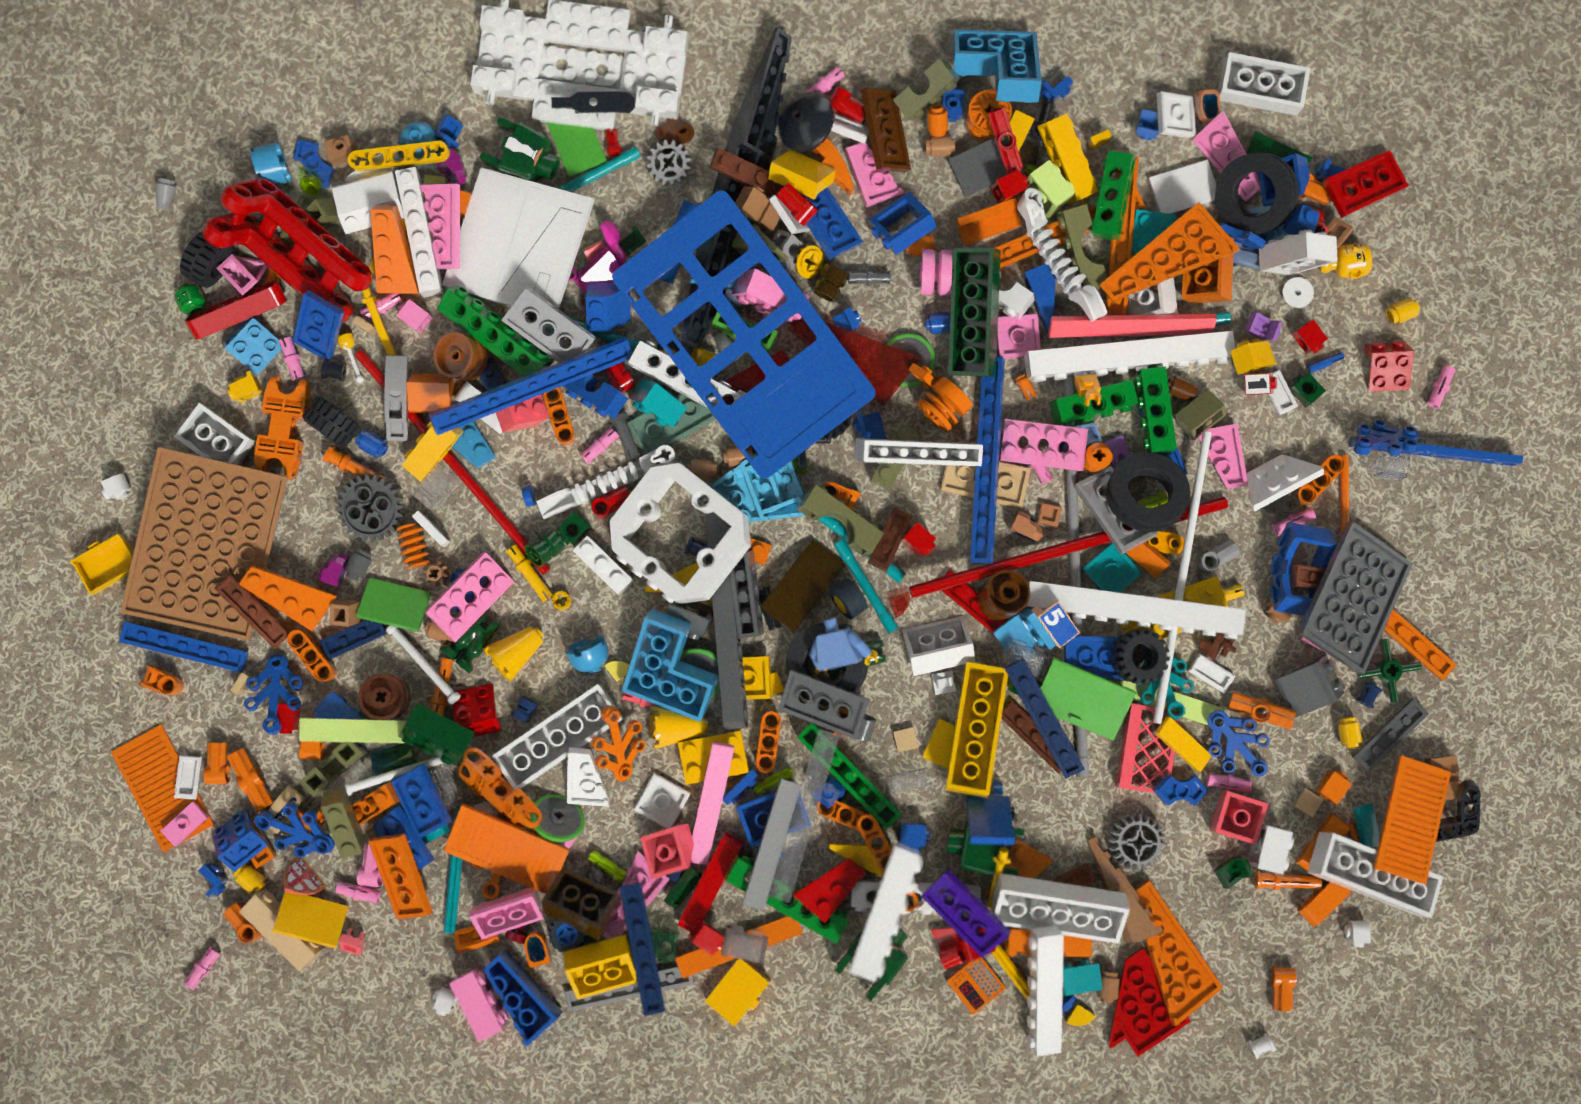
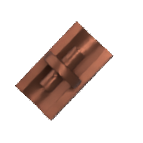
M1216 633L1214 643L1203 639L1198 647V650L1213 662L1221 648L1223 649L1220 655L1226 657L1229 651L1235 653L1237 650L1232 646L1235 639L1228 638L1227 642H1225L1226 638H1224L1223 633Z

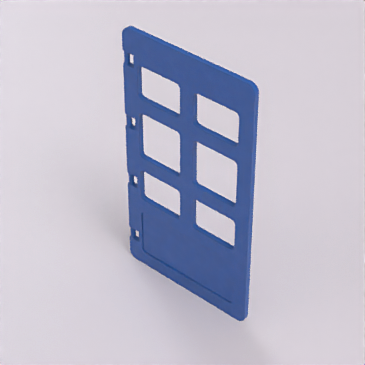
M718 191L615 270L612 275L615 285L761 478L771 477L875 397L874 387L725 191ZM731 224L749 246V250L716 276L711 277L694 256V251L724 227ZM681 263L697 283L698 289L667 314L660 316L644 295V289L676 264ZM757 263H761L786 295L787 301L754 327L749 328L724 296L723 290ZM633 288L641 297L636 302L628 293ZM711 302L736 335V340L703 366H698L674 335L673 328L705 303ZM800 314L816 335V341L786 364L779 367L761 345V341L792 316ZM671 341H674L680 349L675 354L667 345ZM749 353L764 372L766 378L735 403L727 405L711 384V379L741 355ZM711 393L719 401L715 406L707 398ZM750 445L759 454L754 459L746 450Z

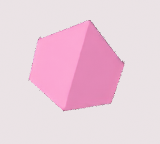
M231 254L217 269L241 295H244L259 281L268 266L260 260Z

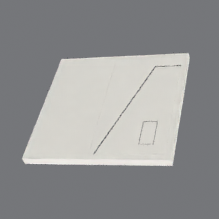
M481 168L460 229V269H447L442 286L447 288L462 286L471 295L512 306L525 287L528 286L559 309L595 200L587 196Z

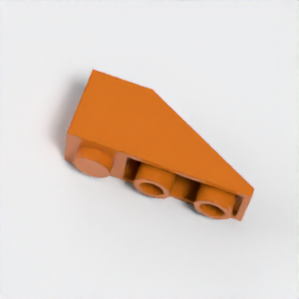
M389 782L353 804L352 808L360 826L400 803V800L392 783Z

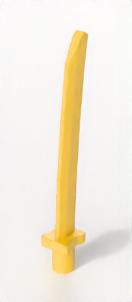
M368 287V289L362 291L364 296L362 303L367 305L387 355H397L375 304L376 296H372L370 287Z
M1001 847L999 856L994 857L997 866L986 904L989 910L999 874H1002L1004 865L1011 861L1007 857L1008 849L1006 847Z

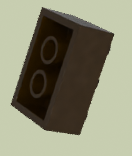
M563 867L541 901L543 914L600 940L620 907V893Z

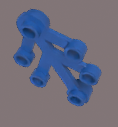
M1374 420L1373 430H1371L1370 425L1361 423L1357 429L1358 434L1377 438L1359 437L1355 441L1353 451L1360 455H1369L1372 447L1389 443L1387 452L1390 455L1399 456L1402 448L1405 451L1414 452L1417 446L1416 440L1419 439L1420 433L1412 426H1404L1400 429L1386 426V422L1382 420ZM1399 440L1404 442L1403 446L1399 445Z
M281 654L271 656L267 661V668L257 677H250L246 682L249 690L257 691L260 689L261 684L272 676L269 685L255 697H248L244 701L245 708L252 712L257 710L259 704L269 697L268 715L262 723L264 731L269 735H276L282 728L281 722L277 718L279 695L293 711L300 709L302 705L300 699L292 696L280 683L282 675L289 681V685L293 690L298 691L303 687V681L287 669L288 660ZM280 661V664L275 667V662ZM295 681H300L297 686H293ZM252 682H257L254 687H250ZM293 701H298L297 705L291 706V703ZM250 702H255L252 707H248ZM274 721L273 726L267 727L269 722Z
M1221 710L1211 712L1207 719L1209 727L1213 730L1212 741L1208 748L1210 755L1218 757L1222 754V748L1219 744L1221 732H1223L1227 737L1225 760L1222 762L1223 770L1227 773L1235 770L1234 753L1236 747L1250 764V770L1253 775L1259 777L1265 775L1268 771L1266 761L1262 758H1256L1243 742L1257 743L1260 747H1267L1270 743L1268 735L1265 733L1258 735L1233 732L1229 727H1243L1246 731L1251 732L1256 728L1255 720L1251 717L1245 719L1231 718ZM1216 719L1223 720L1221 724L1215 723ZM1247 722H1253L1251 727L1245 726ZM1265 737L1267 740L1264 743H1260L1259 739ZM1214 747L1219 748V751L1216 753L1212 752L1211 750ZM1227 763L1233 764L1231 768H1226L1225 765ZM1257 766L1263 767L1262 771H1256L1255 769Z
M293 802L286 803L282 808L283 814L289 818L292 825L275 819L270 811L260 812L254 820L256 827L260 830L274 827L291 834L288 837L281 835L276 839L275 846L279 850H284L287 846L303 840L311 842L308 845L304 843L297 845L294 853L299 858H304L307 854L314 851L326 854L335 847L334 839L330 835L323 833L315 821L317 814L313 810H307L302 816V821L310 827L312 833L306 830L296 814L298 810L297 805Z

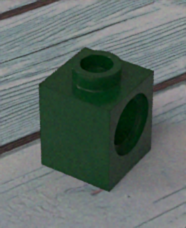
M1310 373L1304 376L1299 374L1291 381L1293 386L1289 388L1291 393L1305 408L1326 392ZM1302 384H1306L1309 387V393L1303 392Z
M573 512L557 531L561 533L559 536L564 543L568 545L571 542L575 546L591 529V526L577 513ZM571 525L578 526L576 535L570 536L568 534V528Z

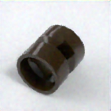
M825 264L820 273L822 279L816 281L812 292L829 302L836 303L841 293L839 288L845 286L849 276L841 269Z

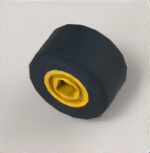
M845 578L829 590L835 606L847 619L852 620L868 608L863 593L850 579Z

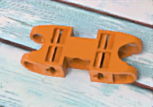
M272 375L264 392L261 410L264 414L271 415L268 436L257 434L254 453L255 469L267 471L269 464L273 460L279 459L283 469H285L284 476H288V480H293L300 465L303 442L294 440L295 432H293V427L296 428L297 419H303L302 415L310 406V383L307 379H301L299 385L296 386L292 393L284 394L280 386L281 377Z
M478 748L467 749L463 755V762L458 769V775L480 800L485 798L499 812L497 816L499 819L520 828L525 825L535 834L536 830L534 828L542 820V813L519 787L514 790L500 776L502 770L484 752ZM474 753L478 756L479 760L472 762L467 758V755ZM467 767L470 775H466L462 768ZM495 792H501L504 796H499ZM529 813L535 814L538 820L531 822Z

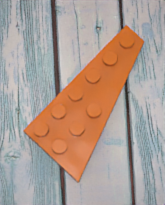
M1198 202L1099 286L1114 302L1240 251V248Z
M1145 881L1135 891L1144 909L1150 911L1151 915L1149 918L1155 927L1160 926L1163 930L1160 934L1147 938L1145 941L1172 1026H1177L1222 990L1223 987L1152 883Z

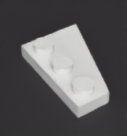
M569 748L567 804L610 806V800L599 770L594 763L595 760L591 749Z

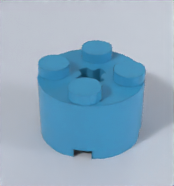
M279 142L250 148L253 166L259 177L271 181L276 186L292 181L289 169H287L285 164V154L283 149L281 150Z

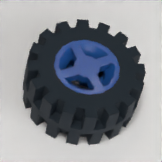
M556 919L549 927V942L552 943V947L556 948L558 952L582 947L587 939V934Z

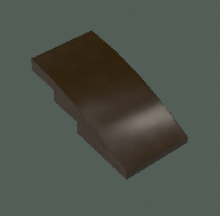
M812 540L760 608L794 633L846 564Z

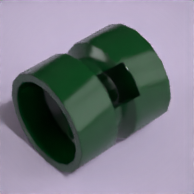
M548 528L539 534L536 539L527 543L524 549L533 564L543 567L552 557L560 554L565 549V545L558 533Z

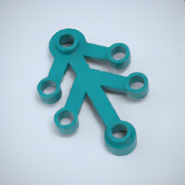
M1143 648L1145 660L1140 670L1145 667L1148 661V653L1145 648ZM1173 658L1172 666L1174 672L1178 674L1183 673L1187 668L1186 662ZM1177 664H1181L1183 670H1179ZM1170 672L1169 681L1179 686L1183 693H1190L1194 689V683L1191 680H1185ZM1157 677L1158 680L1155 682H1150L1147 690L1141 695L1142 703L1148 705L1154 701V694L1160 684L1161 677ZM1169 682L1166 695L1168 704L1166 713L1173 720H1179L1185 714V707L1182 703L1176 702ZM1184 683L1190 685L1189 690L1185 689ZM1145 694L1150 695V701H1147L1145 699ZM1176 709L1178 715H1173L1171 710Z

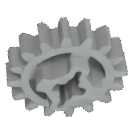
M664 140L663 146L656 143L658 149L651 148L650 151L653 155L647 156V159L651 160V163L646 165L648 168H652V171L649 173L650 176L655 174L656 182L662 179V185L669 181L671 186H673L674 180L681 183L680 177H687L685 170L691 169V167L686 165V163L691 161V158L685 157L689 153L688 150L682 152L683 145L680 144L676 147L674 140L671 145H668L667 140ZM664 149H673L670 154L664 155L661 153ZM679 155H681L683 160L682 168L677 164ZM673 157L672 163L674 164V166H669L663 171V169L665 168L664 159L666 158L669 160ZM656 158L660 161L661 165L659 171L655 167ZM674 171L677 173L673 177H665L667 172Z

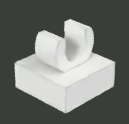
M953 671L931 674L935 695L956 692Z

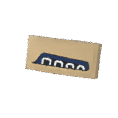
M288 785L268 811L274 815L275 819L287 823L289 818L283 814L282 808L288 802L295 803L297 808H299L306 797ZM270 827L276 834L281 832L279 829Z

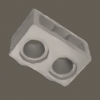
M779 229L772 241L789 257L788 261L779 262L790 275L791 270L795 266L794 264L797 262L796 255H799L800 249L806 246L793 234ZM757 263L766 273H768V271L761 263Z

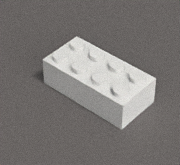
M1229 52L1223 60L1218 85L1220 101L1297 116L1304 108L1311 68Z

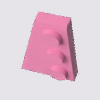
M860 143L845 149L865 207L892 200L905 194L902 188H899L893 181L894 178L890 173L876 170L873 151L866 143Z
M1238 424L1208 429L1206 432L1212 433L1208 457L1225 488L1233 489L1248 486ZM1203 434L1198 437L1200 442L1202 441Z

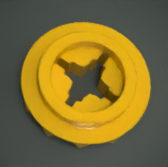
M806 245L805 248L800 249V254L796 255L797 262L794 264L797 267L796 272L803 278H813L822 269L824 260L822 251L818 247ZM809 259L813 264H807L805 260Z

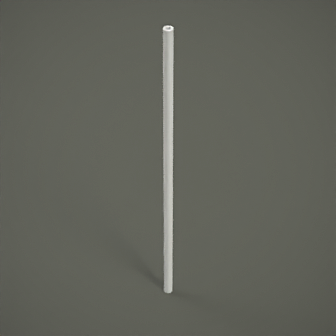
M1206 431L1203 432L1178 574L1174 598L1177 601H1183L1212 433ZM1172 627V631L1169 630L1166 647L1169 648L1170 652L1166 653L1167 656H1170V661H1166V665H1169L1168 669L1162 670L1164 675L1160 679L1153 723L1162 724L1178 627Z

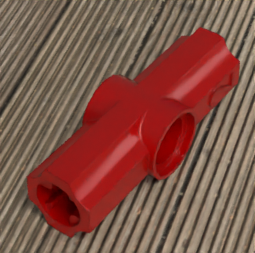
M1005 107L990 110L986 114L1005 173L1020 170L1023 168V164L1016 145V136L1012 132ZM1004 135H1008L1009 142L1002 146L1001 138Z

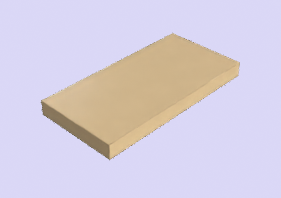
M999 461L996 504L1022 509L1031 468ZM946 465L940 491L974 498L976 466Z

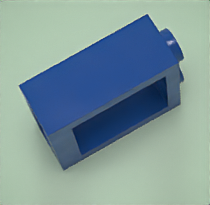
M908 192L869 219L872 226L870 231L876 239L880 238L884 248L887 251L890 249L895 255L936 228L932 213L911 192ZM909 212L917 218L892 236L885 229Z

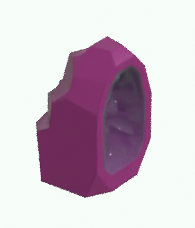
M451 148L449 158L436 164L448 181L461 186L466 182L467 173L462 157Z
M343 553L333 555L329 561L324 563L323 568L320 569L317 580L340 587L345 575L343 570L349 557Z

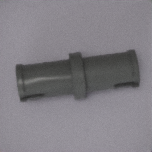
M867 269V271H848L849 285L867 284V286H872V284H890L891 281L890 271H872L871 269Z

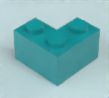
M642 378L628 397L633 401L632 406L647 415L651 413L656 417L654 421L662 427L667 425L673 428L687 409L685 405L657 383Z

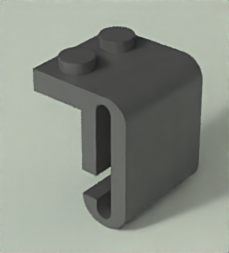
M1326 654L1318 657L1312 663L1292 670L1289 674H1283L1273 679L1286 708L1296 711L1295 718L1337 701L1345 693L1344 683L1341 678H1337L1334 672L1335 665L1331 659L1327 658Z

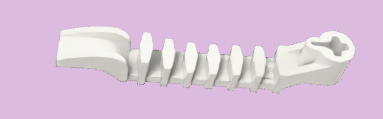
M1029 188L1017 204V209L1026 222L1027 236H1030L1033 240L1032 244L1037 246L1039 254L1045 259V264L1049 265L1052 270L1051 273L1056 276L1058 284H1061L1063 287V292L1067 293L1071 301L1078 303L1082 307L1089 320L1093 322L1105 316L1107 310L1097 289L1090 284L1084 287L1081 286L1086 275L1080 274L1075 276L1078 267H1069L1072 260L1070 258L1064 259L1062 256L1065 253L1064 248L1058 249L1056 247L1059 240L1051 239L1050 236L1053 230H1045L1044 227L1048 220L1046 219L1044 206L1041 202V193L1034 188Z
M662 445L640 457L639 461L635 463L629 462L628 466L623 468L620 466L618 470L614 472L608 471L607 475L602 477L600 475L596 476L597 479L592 481L588 479L581 486L577 483L574 489L566 488L536 501L543 519L576 508L580 504H585L599 496L607 495V493L624 485L628 486V484L634 481L637 482L645 476L651 467L673 464L675 458L674 450L668 445ZM662 452H665L666 455L670 454L668 460L665 461L664 458H661Z

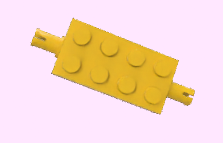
M1218 576L1185 586L1183 601L1228 607L1227 601L1243 597L1245 593L1244 590L1235 593L1236 590L1243 588L1240 583L1223 589ZM1176 590L1155 596L1154 598L1174 600ZM1129 621V625L1121 624V628L1131 627L1123 630L1124 634L1135 630L1153 631L1152 634H1159V639L1168 637L1169 630L1159 629V625L1150 624V628L1137 626L1138 622ZM1178 628L1177 634L1182 633L1180 632L1181 628Z

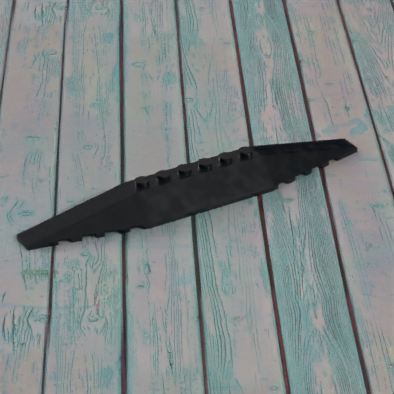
M775 27L732 125L725 151L769 171L778 136H775L781 118V115H778L780 103H783L784 97L781 95L782 84L786 83L787 73H784L785 63L789 61L792 36L778 27ZM718 173L712 195L718 191H725L735 203L743 187L746 185ZM731 224L724 227L696 249L695 257L709 276H716L742 256L731 246L738 233ZM697 284L690 285L689 296L698 289ZM711 302L705 303L685 319L681 342L694 348H700L710 327L708 323L711 317H715L717 312Z

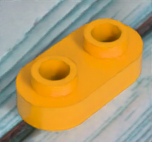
M1158 531L1156 537H1154L1157 540L1156 545L1151 544L1150 540L1146 541L1162 554L1176 555L1183 551L1184 539L1179 534ZM1172 540L1177 541L1178 545L1176 548L1172 547Z

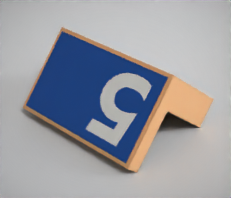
M1058 600L1045 610L1038 606L1031 610L1059 648L1080 633Z

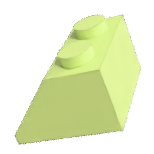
M1050 160L1033 171L1027 178L1028 189L1034 188L1042 195L1041 202L1043 203L1047 220L1075 194L1071 182L1065 180L1058 166L1052 164Z

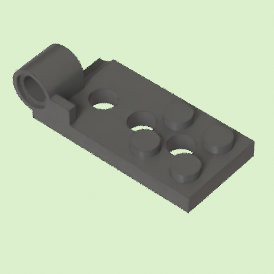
M795 669L790 670L778 710L862 741L871 740L877 721L874 717L865 714L870 699ZM802 691L809 694V702L801 700L800 694ZM821 699H826L829 702L828 710L820 707ZM841 706H845L849 710L848 717L840 715L839 708Z

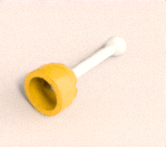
M353 334L341 335L338 337L337 343L340 348L348 351L356 373V381L362 383L364 377L360 375L351 350L355 344Z

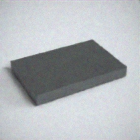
M1007 135L1001 138L1002 146L1009 142ZM994 138L949 159L966 197L993 185L997 179L1010 174L1005 173Z

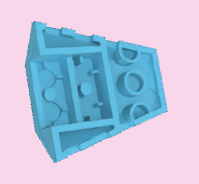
M756 452L751 457L754 459L759 454ZM746 459L710 485V487L746 514L749 522L805 516L796 510L804 498L805 492L793 460L771 477L761 478Z

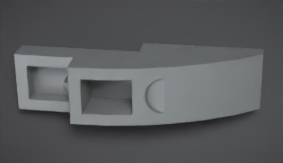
M386 355L385 422L387 441L409 440L407 355Z

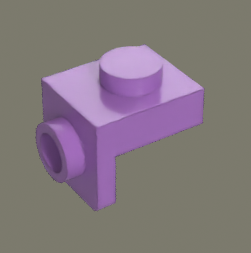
M1251 312L1244 331L1261 341H1276L1283 323L1279 320L1272 321L1259 312Z

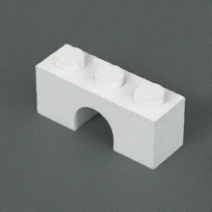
M1018 282L1008 291L999 290V306L1011 318L1015 316L1020 319L1034 301V293Z
M586 536L573 549V552L619 596L634 582L589 536Z

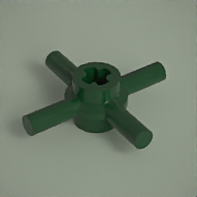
M1381 639L1380 645L1383 659L1376 668L1367 669L1365 674L1357 673V678L1364 679L1378 676L1381 681L1387 683L1390 702H1398L1396 681L1401 678L1402 673L1422 670L1421 662L1400 664L1399 661L1391 657L1389 640ZM1392 667V672L1387 673V669Z

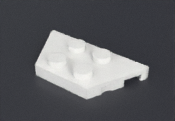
M1281 454L1246 473L1253 511L1255 512L1324 474L1323 467Z

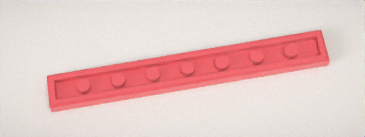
M1216 314L1102 316L1091 322L1088 316H1052L1048 335L1049 338L1205 334L1214 332L1217 317Z

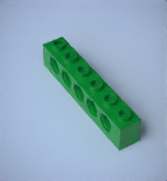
M454 286L446 290L437 309L521 376H527L552 365L554 360L548 354L501 321L502 319L496 312L490 311L481 300L471 296L467 289L462 286Z
M810 723L797 736L805 747L886 830L902 815L813 723Z
M736 855L724 876L725 881L746 892L749 881L745 880V876L748 872L752 871L755 861L745 855L742 858ZM782 876L779 879L774 877L772 881L774 888L769 892L766 904L830 941L837 943L849 922L844 917L846 913L837 908L825 923H820L819 917L810 910L806 913L801 912L800 909L803 904L793 895L789 902L782 901L785 893H794L802 888L799 886L797 889L790 886L791 882Z

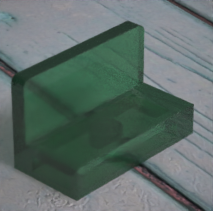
M406 743L371 754L372 770L376 776L418 763L415 758L414 745L411 746ZM392 780L386 781V782H383V783H380V784L383 785V784H386V783L391 782Z

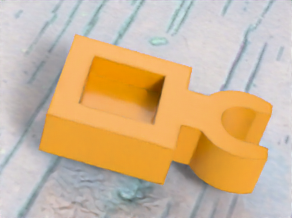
M1096 374L1075 376L1074 383L1079 396H1085V405L1089 406L1091 399L1095 400L1097 405H1100L1101 387Z

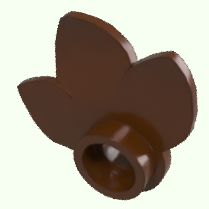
M678 116V119L667 118V124L658 126L654 131V135L662 141L667 140L668 145H671L674 140L675 146L678 147L680 144L689 143L693 139L694 128L691 124L684 123L682 117ZM673 149L663 150L664 153H671Z

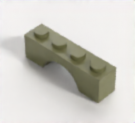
M1087 204L1058 212L1057 222L1065 235L1063 243L1065 248L1069 250V258L1072 260L1069 264L1070 267H1078L1075 275H1086V278L1081 283L1082 287L1090 284L1096 289L1101 288L1099 285L1107 279L1104 265L1088 260L1081 246L1084 232L1092 225Z
M815 485L810 488L796 509L812 521L823 516L838 519L847 530V546L863 557L872 554L884 534L876 524L866 521L859 512L845 506L844 501L828 494V490L822 486Z

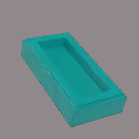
M1373 803L1354 807L1353 812L1360 844L1370 848L1378 847L1380 833Z

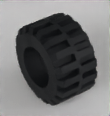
M202 231L199 232L189 242L183 252L180 262V273L204 288L212 287L222 278L223 274L217 267L233 254V246L226 248L214 247L205 240Z
M317 396L302 415L306 423L338 446L344 448L347 447L361 428L357 421L321 396Z
M1135 630L1119 636L1120 640H1115L1113 644L1116 647L1111 648L1110 652L1114 653V657H1110V661L1115 663L1112 668L1119 671L1117 673L1119 677H1124L1126 682L1145 684L1158 680L1157 677L1164 675L1162 670L1168 669L1169 665H1166V661H1170V656H1167L1166 652L1170 651L1168 647H1164L1166 642L1164 639H1159V634H1152L1153 631ZM1138 644L1142 645L1148 653L1147 664L1141 670L1132 661V652Z

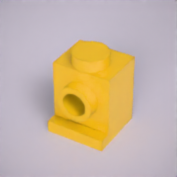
M251 371L246 372V377H237L233 380V383L229 384L227 391L233 400L235 399L242 403L264 393L257 376Z

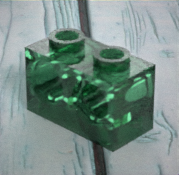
M650 927L655 956L658 958L657 961L661 963L674 961L680 933ZM669 942L672 945V950L664 952L661 949V943Z

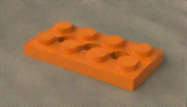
M405 834L374 837L369 840L368 843L396 919L424 917L433 913Z

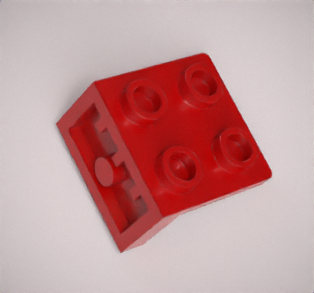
M492 683L454 691L460 694V698L452 704L455 723L475 732L473 737L502 731V725L496 713L495 693Z

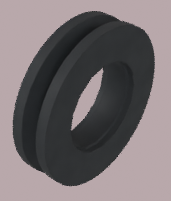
M1269 153L1247 154L1234 159L1220 174L1215 190L1216 206L1225 223L1230 227L1251 231L1254 234L1273 231L1287 222L1296 208L1299 196L1298 182L1292 168L1280 157ZM1252 172L1264 173L1271 179L1275 187L1274 203L1262 215L1248 213L1239 202L1238 191L1240 183L1244 177Z
M1139 452L1125 457L1116 465L1107 483L1106 497L1114 515L1125 525L1139 531L1158 532L1171 527L1179 520L1189 503L1190 485L1183 470L1171 459L1157 453ZM1137 476H1149L1158 480L1168 493L1167 503L1159 508H1147L1138 504L1128 491V482Z
M824 623L815 624L804 629L793 639L786 655V671L788 676L792 669L813 676L808 667V656L816 636L826 633ZM838 624L839 630L847 628L846 626ZM863 657V660L858 663L846 665L844 677L834 685L856 693L863 685L867 676L868 665L865 664V658ZM802 691L800 695L809 701V694ZM826 699L820 700L821 705H829Z

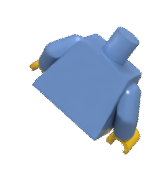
M836 618L824 620L826 633L816 636L810 651V657L816 667L815 674L817 675L821 670L827 674L828 669L858 663L863 660V657L865 658L866 665H870V658L874 659L875 662L878 661L877 652L871 650L850 628L839 630Z

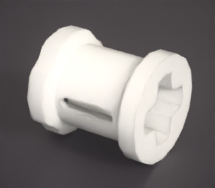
M1264 1033L1263 1037L1257 1040L1247 1041V1045L1256 1060L1264 1053L1276 1051L1268 1033Z

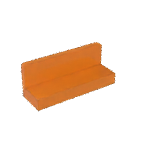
M1016 198L958 218L956 226L963 245L967 246L1021 226L1022 223L1017 212L1018 202Z

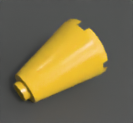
M529 626L486 646L483 650L487 657L489 655L492 657L491 663L499 673L510 682L542 645V638L544 636L537 627L533 629Z
M652 706L650 709L654 711V715H650V739H655V744H652L653 749L704 736L705 731H708V720L704 719V717L699 722L663 707Z

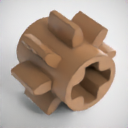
M437 561L436 564L429 563L430 567L424 571L427 576L425 581L433 582V587H439L440 584L447 585L446 581L452 577L449 573L451 567L443 566L442 561Z

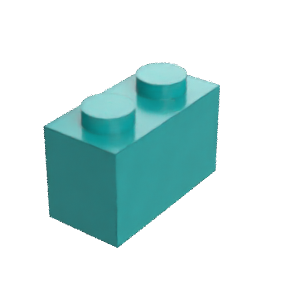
M1090 960L1077 961L1078 965L1073 966L1071 962L1063 963L1062 996L1103 990L1099 963H1090Z

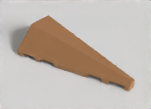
M1093 836L1088 839L1087 842L1105 890L1122 892L1127 895L1130 910L1122 932L1124 941L1136 943L1163 932L1160 926L1155 927L1149 918L1151 915L1150 911L1144 909L1138 894L1120 868L1115 869L1110 863L1109 858L1111 856L1108 851L1104 852L1098 841L1099 838Z

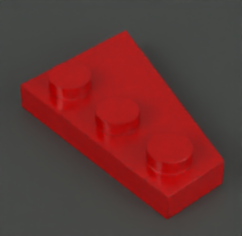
M847 858L791 895L823 922H826L866 872L850 858Z

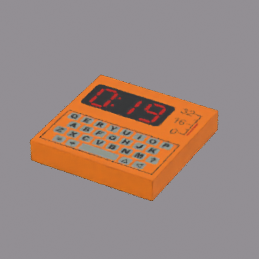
M982 957L966 963L946 979V982L972 1015L1006 989Z

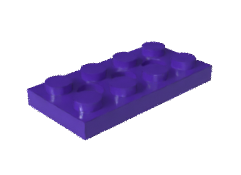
M949 869L921 895L982 958L1011 933ZM946 895L952 896L954 902L949 901ZM961 910L968 912L970 917L964 916ZM977 926L983 927L986 933L980 932Z

